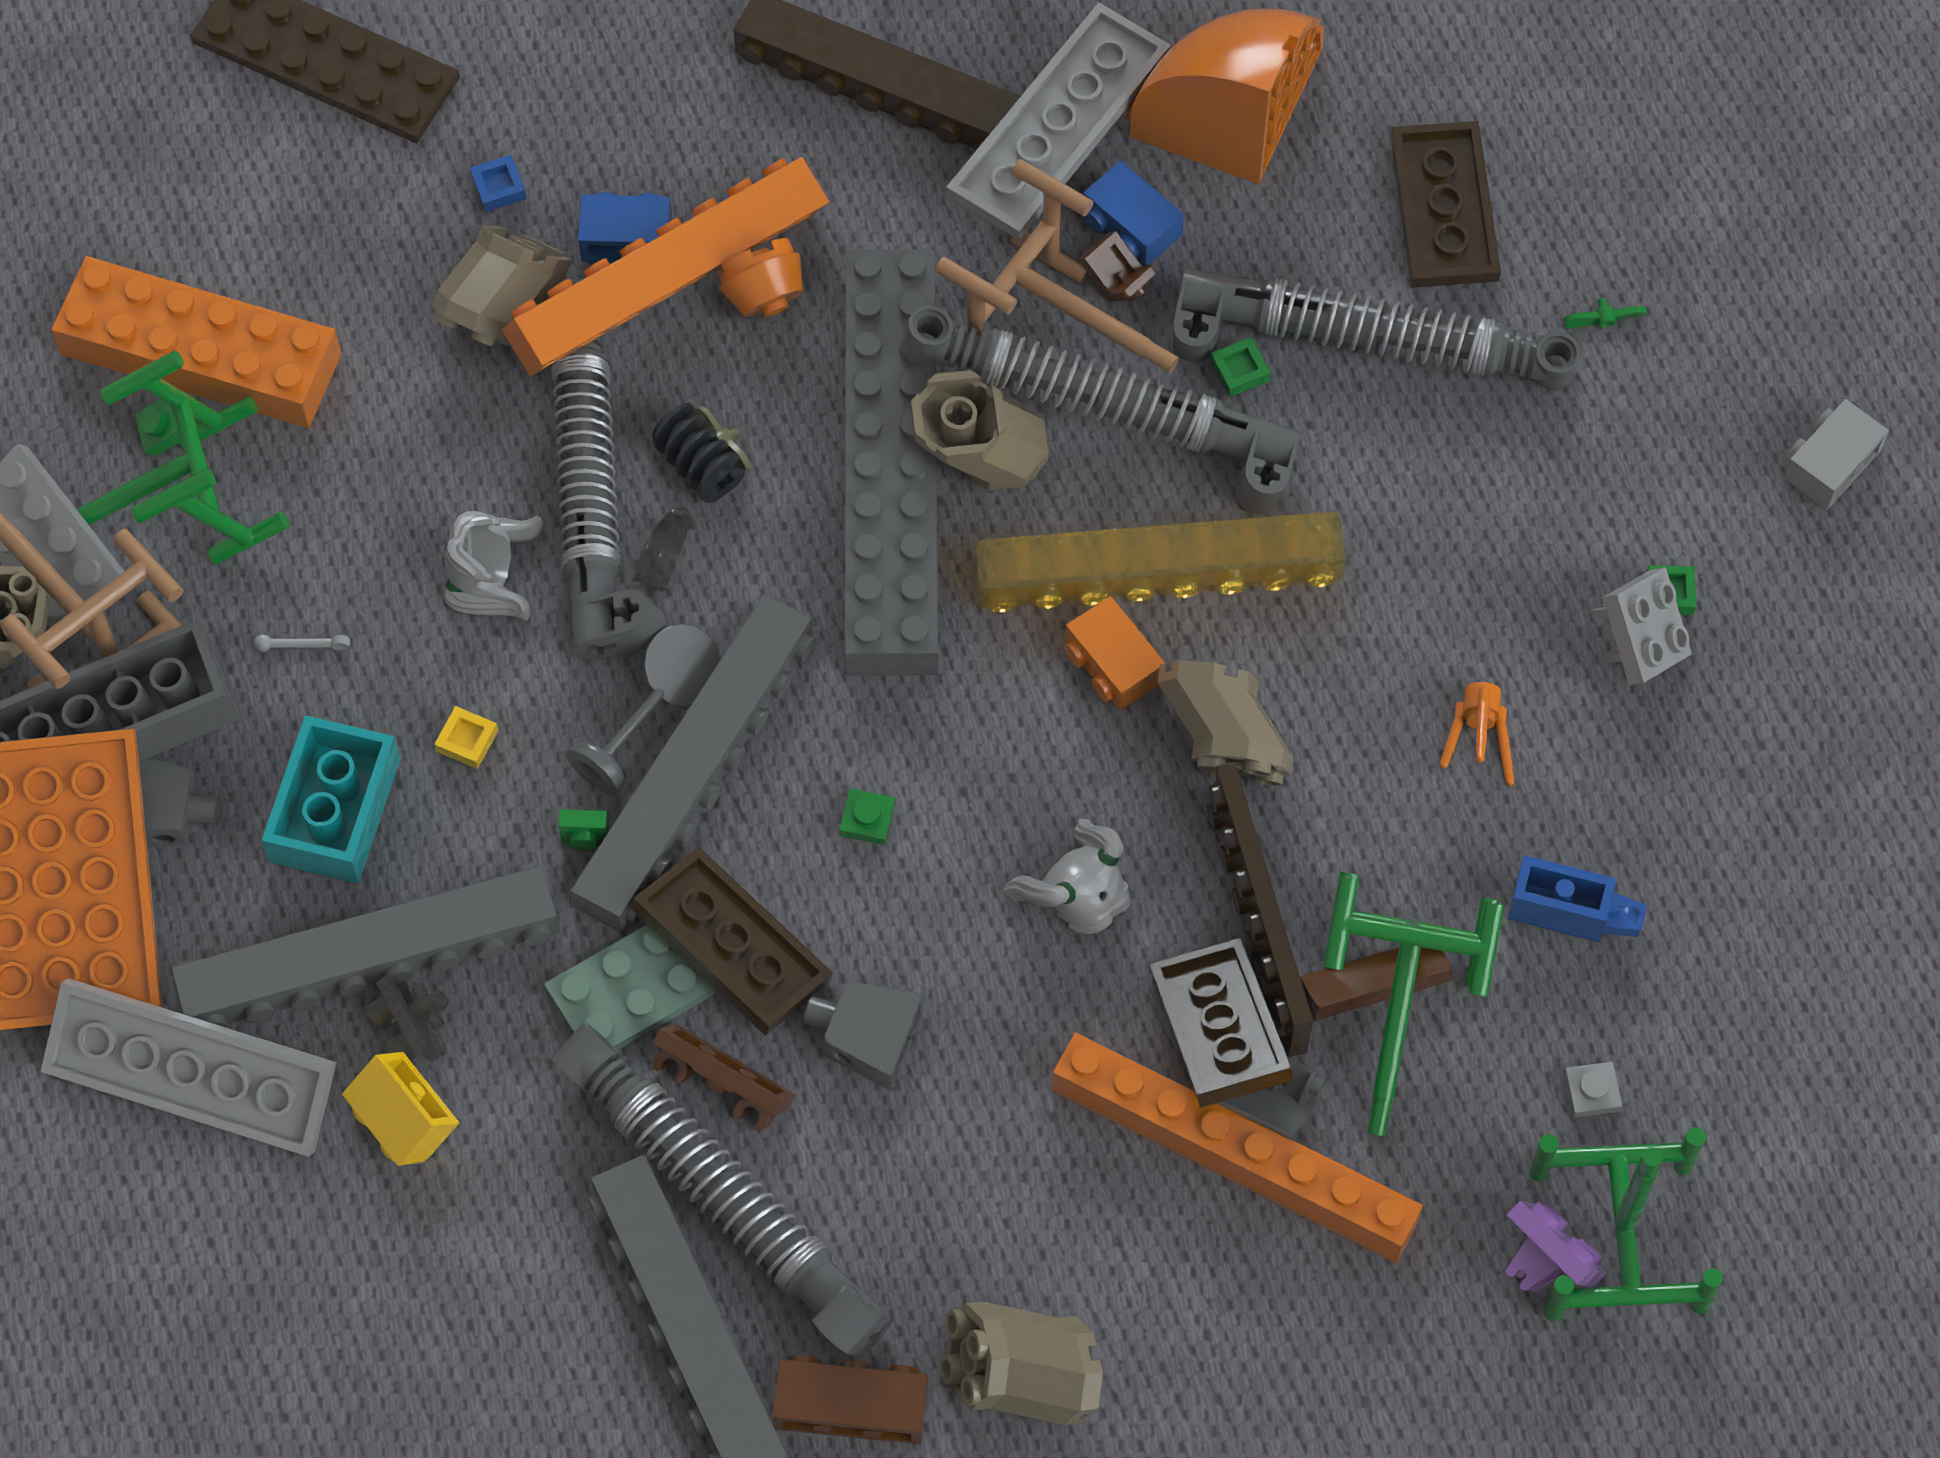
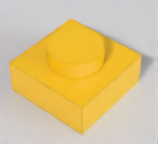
M455 706L434 744L436 752L478 769L499 731L497 723Z

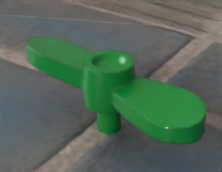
M1600 298L1597 300L1599 308L1595 312L1575 313L1566 316L1563 320L1566 329L1598 324L1599 328L1614 326L1616 320L1644 316L1648 313L1645 306L1613 310L1612 306L1607 305L1606 298Z

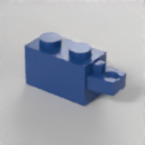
M1524 855L1507 919L1600 942L1602 934L1639 937L1647 905L1615 893L1616 878Z

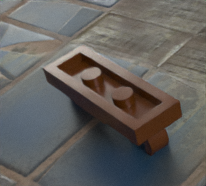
M678 1024L660 1028L653 1041V1044L665 1050L655 1057L653 1062L654 1070H663L671 1058L679 1066L674 1082L679 1084L686 1081L694 1070L704 1076L702 1081L709 1088L722 1094H728V1092L739 1094L745 1099L736 1104L733 1117L736 1119L743 1118L750 1106L756 1108L759 1112V1120L754 1129L758 1132L771 1125L774 1115L788 1110L796 1096L794 1093Z

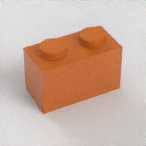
M1111 596L1066 625L1065 653L1075 667L1081 668L1084 666L1093 677L1091 679L1092 686L1104 702L1111 700L1121 711L1159 686L1160 664L1165 663L1164 660Z

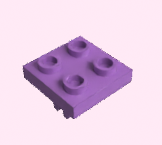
M1519 1201L1507 1214L1528 1236L1506 1270V1274L1511 1277L1523 1278L1526 1276L1520 1284L1522 1290L1536 1292L1563 1273H1566L1577 1285L1594 1287L1607 1274L1598 1265L1603 1259L1600 1253L1585 1239L1581 1238L1578 1240L1574 1236L1571 1238L1563 1230L1568 1225V1222L1548 1203L1544 1206L1539 1201L1536 1204Z

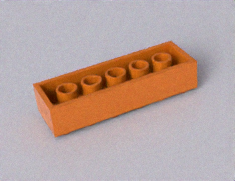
M85 256L51 329L60 355L127 375L176 350L181 355L184 366L161 379L181 391L228 405L251 396L258 407V412L256 413L305 428L310 427L342 355L336 329L89 256Z

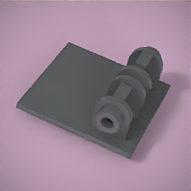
M1287 1057L1289 1064L1291 1066L1293 1058ZM1296 1061L1292 1068L1294 1081L1222 1101L1218 1104L1248 1117L1279 1134L1293 1138L1323 1094L1321 1091L1326 1079L1318 1076V1070Z

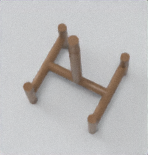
M1019 159L1013 167L1012 175L1043 192V219L1032 234L1026 232L1020 240L1012 237L1011 244L1020 249L993 284H990L945 256L939 260L935 268L937 274L967 291V331L970 332L971 327L977 328L976 334L981 335L982 330L985 331V322L995 309L1009 315L1014 310L1017 299L1009 295L1008 292L1017 283L1022 288L1137 356L1143 357L1171 373L1176 367L1179 357L1028 268L1033 260L1037 258L1082 285L1089 275L1080 263L1060 252L1061 203L1082 216H1086L1093 206V200L1028 162Z
M0 512V541L68 614L38 638L28 630L15 614L7 616L1 622L0 627L56 689L64 687L70 681L71 676L50 652L80 629L96 643L102 658L119 652L104 611L145 579H148L169 602L176 601L183 594V588L129 530L122 529L114 536L113 542L134 565L84 602L15 525L10 523ZM151 591L142 593L136 603L157 626L131 646L182 626ZM38 674L29 680L27 687L30 689L47 682V680L41 674Z

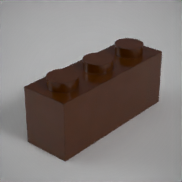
M794 1355L791 1357V1360L779 1359L772 1414L773 1426L775 1430L921 1445L928 1391L927 1374H919L917 1368L906 1365L890 1366L889 1370L870 1369L868 1363L857 1360H844L840 1362V1365L821 1364L819 1358L809 1355Z

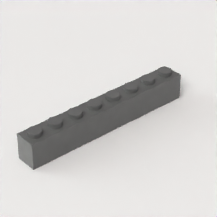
M763 594L571 889L574 908L623 933L630 921L637 923L641 919L630 908L633 899L672 868L673 860L670 858L679 845L686 847L693 838L697 829L695 819L703 808L709 810L715 804L721 791L719 782L726 771L733 773L740 765L745 754V748L742 746L750 734L757 736L766 724L769 716V711L766 709L774 697L781 699L787 692L792 681V674L790 672L796 662L799 660L803 663L810 656L816 642V638L813 637L811 617Z
M538 866L172 967L183 1014L227 1028V1024L245 1019L251 1023L268 1020L274 1015V1011L292 1006L297 1010L309 1009L318 1005L321 1002V998L336 994L342 997L356 996L366 991L368 985L383 981H386L388 984L403 983L411 979L415 972L430 968L434 971L450 970L456 967L460 960L476 955L483 959L493 958L504 953L506 947L523 942L527 946L540 945L549 941L552 938V934L560 933V928L543 866Z
M645 1154L592 1177L591 1181L595 1194L588 1197L590 1206L598 1223L601 1224L608 1221L613 1231L614 1237L607 1239L618 1266L627 1263L634 1276V1279L627 1281L630 1292L638 1308L648 1306L654 1319L653 1322L647 1324L653 1342L658 1351L665 1348L668 1349L674 1362L673 1365L667 1367L673 1385L678 1394L687 1391L694 1405V1408L687 1411L693 1428L699 1438L708 1435L715 1450L707 1454L708 1458H788Z

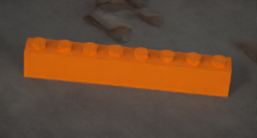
M803 157L790 164H787L784 158L778 160L762 171L765 178L752 184L749 178L739 182L726 191L729 195V198L718 204L714 198L705 201L691 211L694 218L683 224L679 218L671 220L655 231L658 238L646 244L643 238H640L620 250L622 258L610 264L604 258L583 271L586 278L573 285L569 278L547 291L550 299L539 305H536L535 301L531 299L511 311L510 314L513 320L502 329V332L529 376L534 375L576 349L592 342L722 268L721 264L748 249L753 250L820 211L829 203V200Z
M1076 1032L1053 1071V1092L1395 1263H1398L1419 1222L1422 1204L1218 1103L1200 1108L1193 1090Z

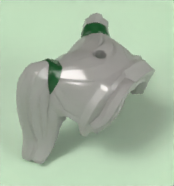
M467 511L459 515L450 527L444 556L445 568L449 578L445 584L446 588L443 595L445 603L453 610L465 614L514 616L527 621L531 613L527 600L523 596L509 591L504 587V584L508 577L511 560L510 542H525L537 538L544 527L541 518L536 515L528 520L520 521L494 517L478 511Z
M1079 819L1073 834L1081 848L1074 849L1065 854L1050 868L1044 880L1040 881L1030 876L1021 875L1005 883L1003 892L1014 902L1027 900L1039 906L1054 907L1058 911L1057 916L1068 922L1070 929L1082 934H1092L1107 928L1112 923L1114 916L1126 911L1130 906L1128 884L1122 879L1117 866L1124 848L1119 834L1109 827L1095 826L1091 824L1089 819ZM1103 891L1104 896L1100 899L1099 894Z

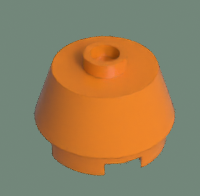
M788 238L771 241L770 244L773 249L771 251L769 248H762L753 252L748 249L722 263V269L716 271L721 282L718 289L743 317H753L762 313L765 318L774 316L788 309V302L803 293L800 253L794 252Z

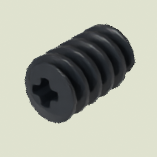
M689 402L683 403L666 414L657 424L652 433L653 446L660 453H664L665 460L672 466H675L676 472L683 478H686L687 484L692 489L698 490V495L704 502L714 503L741 482L745 470L742 468L735 469L740 456L734 451L725 454L728 449V443L723 439L714 442L717 437V431L713 427L703 429L706 419L700 414L692 417L695 407Z

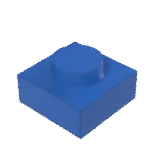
M512 155L470 167L471 178L485 212L527 199L525 188Z

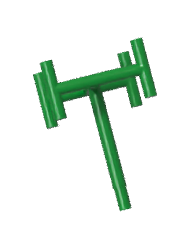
M174 350L102 388L101 396L108 405H112L134 392L144 389L171 405L181 437L179 444L184 448L185 454L177 456L78 508L77 511L90 526L190 473L191 477L133 506L131 511L135 520L141 524L175 507L229 537L208 549L210 560L215 565H218L288 529L290 523L287 516L283 512H279L248 528L219 511L213 489L216 480L208 469L201 441L258 412V407L255 400L251 396H247L216 412L161 379L184 366L181 355Z
M1340 871L1323 967L1343 970L1349 934L1401 943L1397 956L1367 1129L1369 1134L1386 1136L1421 947L1470 956L1465 986L1470 987L1469 994L1488 997L1504 905L1499 904L1500 900L1481 897L1475 932L1354 910L1359 875Z
M1690 1128L1683 1142L1558 1148L1559 1141L1554 1135L1546 1134L1540 1138L1529 1171L1531 1178L1537 1182L1546 1180L1551 1168L1608 1165L1621 1286L1574 1288V1282L1570 1277L1565 1275L1559 1276L1554 1282L1544 1309V1314L1548 1320H1560L1564 1315L1565 1309L1690 1303L1691 1309L1697 1314H1704L1709 1310L1722 1284V1273L1718 1269L1710 1268L1704 1272L1700 1282L1641 1285L1635 1226L1656 1180L1660 1164L1674 1162V1169L1677 1173L1682 1175L1689 1174L1706 1139L1705 1132L1701 1128ZM1628 1164H1637L1629 1182Z

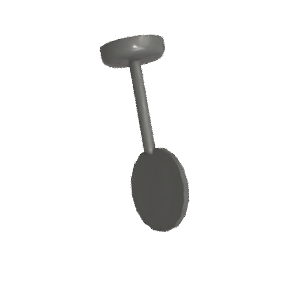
M678 624L663 628L651 638L644 651L642 666L646 683L652 690L650 696L604 749L589 741L578 740L565 752L570 765L582 778L607 794L614 795L624 784V773L612 756L660 700L669 705L679 707L692 705L720 662L718 649L709 635L695 626Z

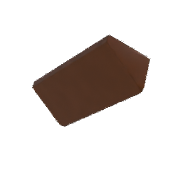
M1399 947L1344 963L1343 970L1327 968L1300 976L1315 1021L1390 999ZM1421 947L1413 992L1450 981L1452 968L1443 951Z

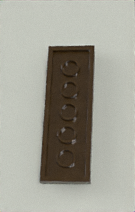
M214 0L190 35L192 43L416 144L460 79L458 69L303 0Z
M1233 762L1216 767L1215 784L1209 785L1211 803L1207 804L1209 822L1213 831L1221 830L1224 845L1219 846L1221 862L1225 873H1234L1237 887L1232 888L1233 902L1239 916L1246 914L1249 930L1245 931L1247 949L1251 958L1259 957L1262 973L1257 974L1258 984L1264 1000H1272L1275 1016L1271 1018L1282 1044H1285L1288 1057L1306 1054L1313 1023L1311 1012L1236 764Z

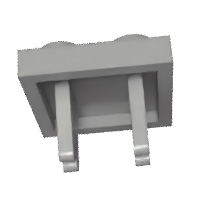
M1666 567L1649 570L1603 596V607L1592 610L1595 619H1609L1617 647L1615 648L1616 651L1606 653L1608 663L1622 662L1629 685L1644 683L1692 654L1689 646V635L1683 626L1676 603V592L1669 580Z

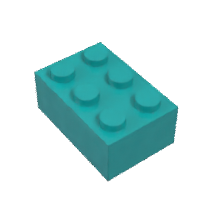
M307 715L304 716L261 840L269 863L359 884L401 760L395 736Z

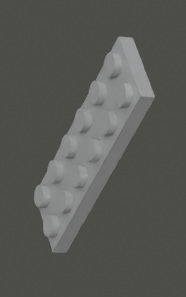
M1098 2L947 185V197L1017 240H1020L1043 212V192L1012 175L1016 162L1022 159L1066 184L1135 99L1157 63L1171 49V45Z
M68 978L62 981L41 1072L309 1157L316 1149L337 1062Z

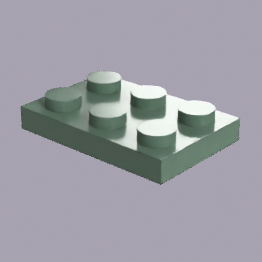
M648 924L544 983L546 992L572 1033L583 1022H586L602 1034L616 1050L623 1048L716 994L715 988Z

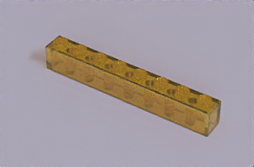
M1339 511L975 540V567L979 608H990L995 612H1007L1015 609L1017 605L1035 604L1039 608H1054L1061 605L1062 602L1078 600L1087 605H1097L1110 596L1112 598L1127 597L1131 601H1144L1152 598L1154 594L1172 593L1176 597L1186 598L1194 596L1203 590L1218 589L1219 592L1224 594H1234L1244 590L1245 587L1264 586L1268 590H1281L1287 588L1291 583L1309 582L1312 586L1323 587L1333 584L1336 580L1343 579L1346 563Z

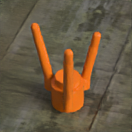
M1474 682L1466 686L1464 701L1457 702L1455 705V717L1439 766L1443 769L1448 767L1464 720H1467L1469 727L1477 729L1475 759L1478 763L1484 762L1487 729L1492 728L1496 724L1505 783L1507 786H1513V765L1506 727L1507 708L1501 705L1502 692L1497 685L1488 682Z

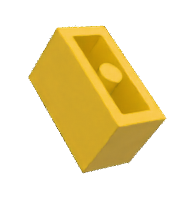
M404 1052L375 1055L342 1093L343 1097L352 1107V1113L361 1124L368 1127L379 1141L383 1154L395 1162L397 1166L421 1163L427 1160L460 1123Z

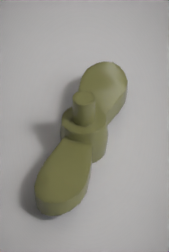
M700 406L696 408L693 416L700 414L706 419L703 429L713 427L717 431V437L714 442L720 439L725 440L728 443L726 453L736 452L740 456L737 466L745 471L749 470L751 464L747 456L734 443V438L740 435L737 428L731 430L721 428L706 407Z

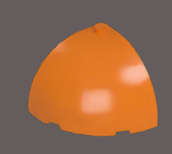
M1251 9L1221 16L1191 31L1161 58L1144 82L1138 95L1127 107L1125 119L1130 121L1129 137L1259 184L1323 48L1324 28L1322 25H1319L1321 20L1288 10Z

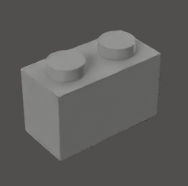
M1847 399L1835 411H1832L1830 408L1826 409L1812 428L1815 433L1807 441L1800 438L1785 457L1789 465L1784 479L1826 510L1833 505L1879 454L1889 432L1887 428Z

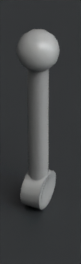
M261 634L255 637L253 644L259 652H267L270 648H332L334 650H348L350 648V638L344 635H336L332 638L270 639L267 635Z

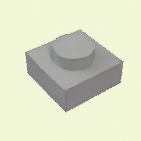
M1613 1062L1567 1067L1565 1069L1564 1076L1573 1118L1621 1111L1622 1102Z

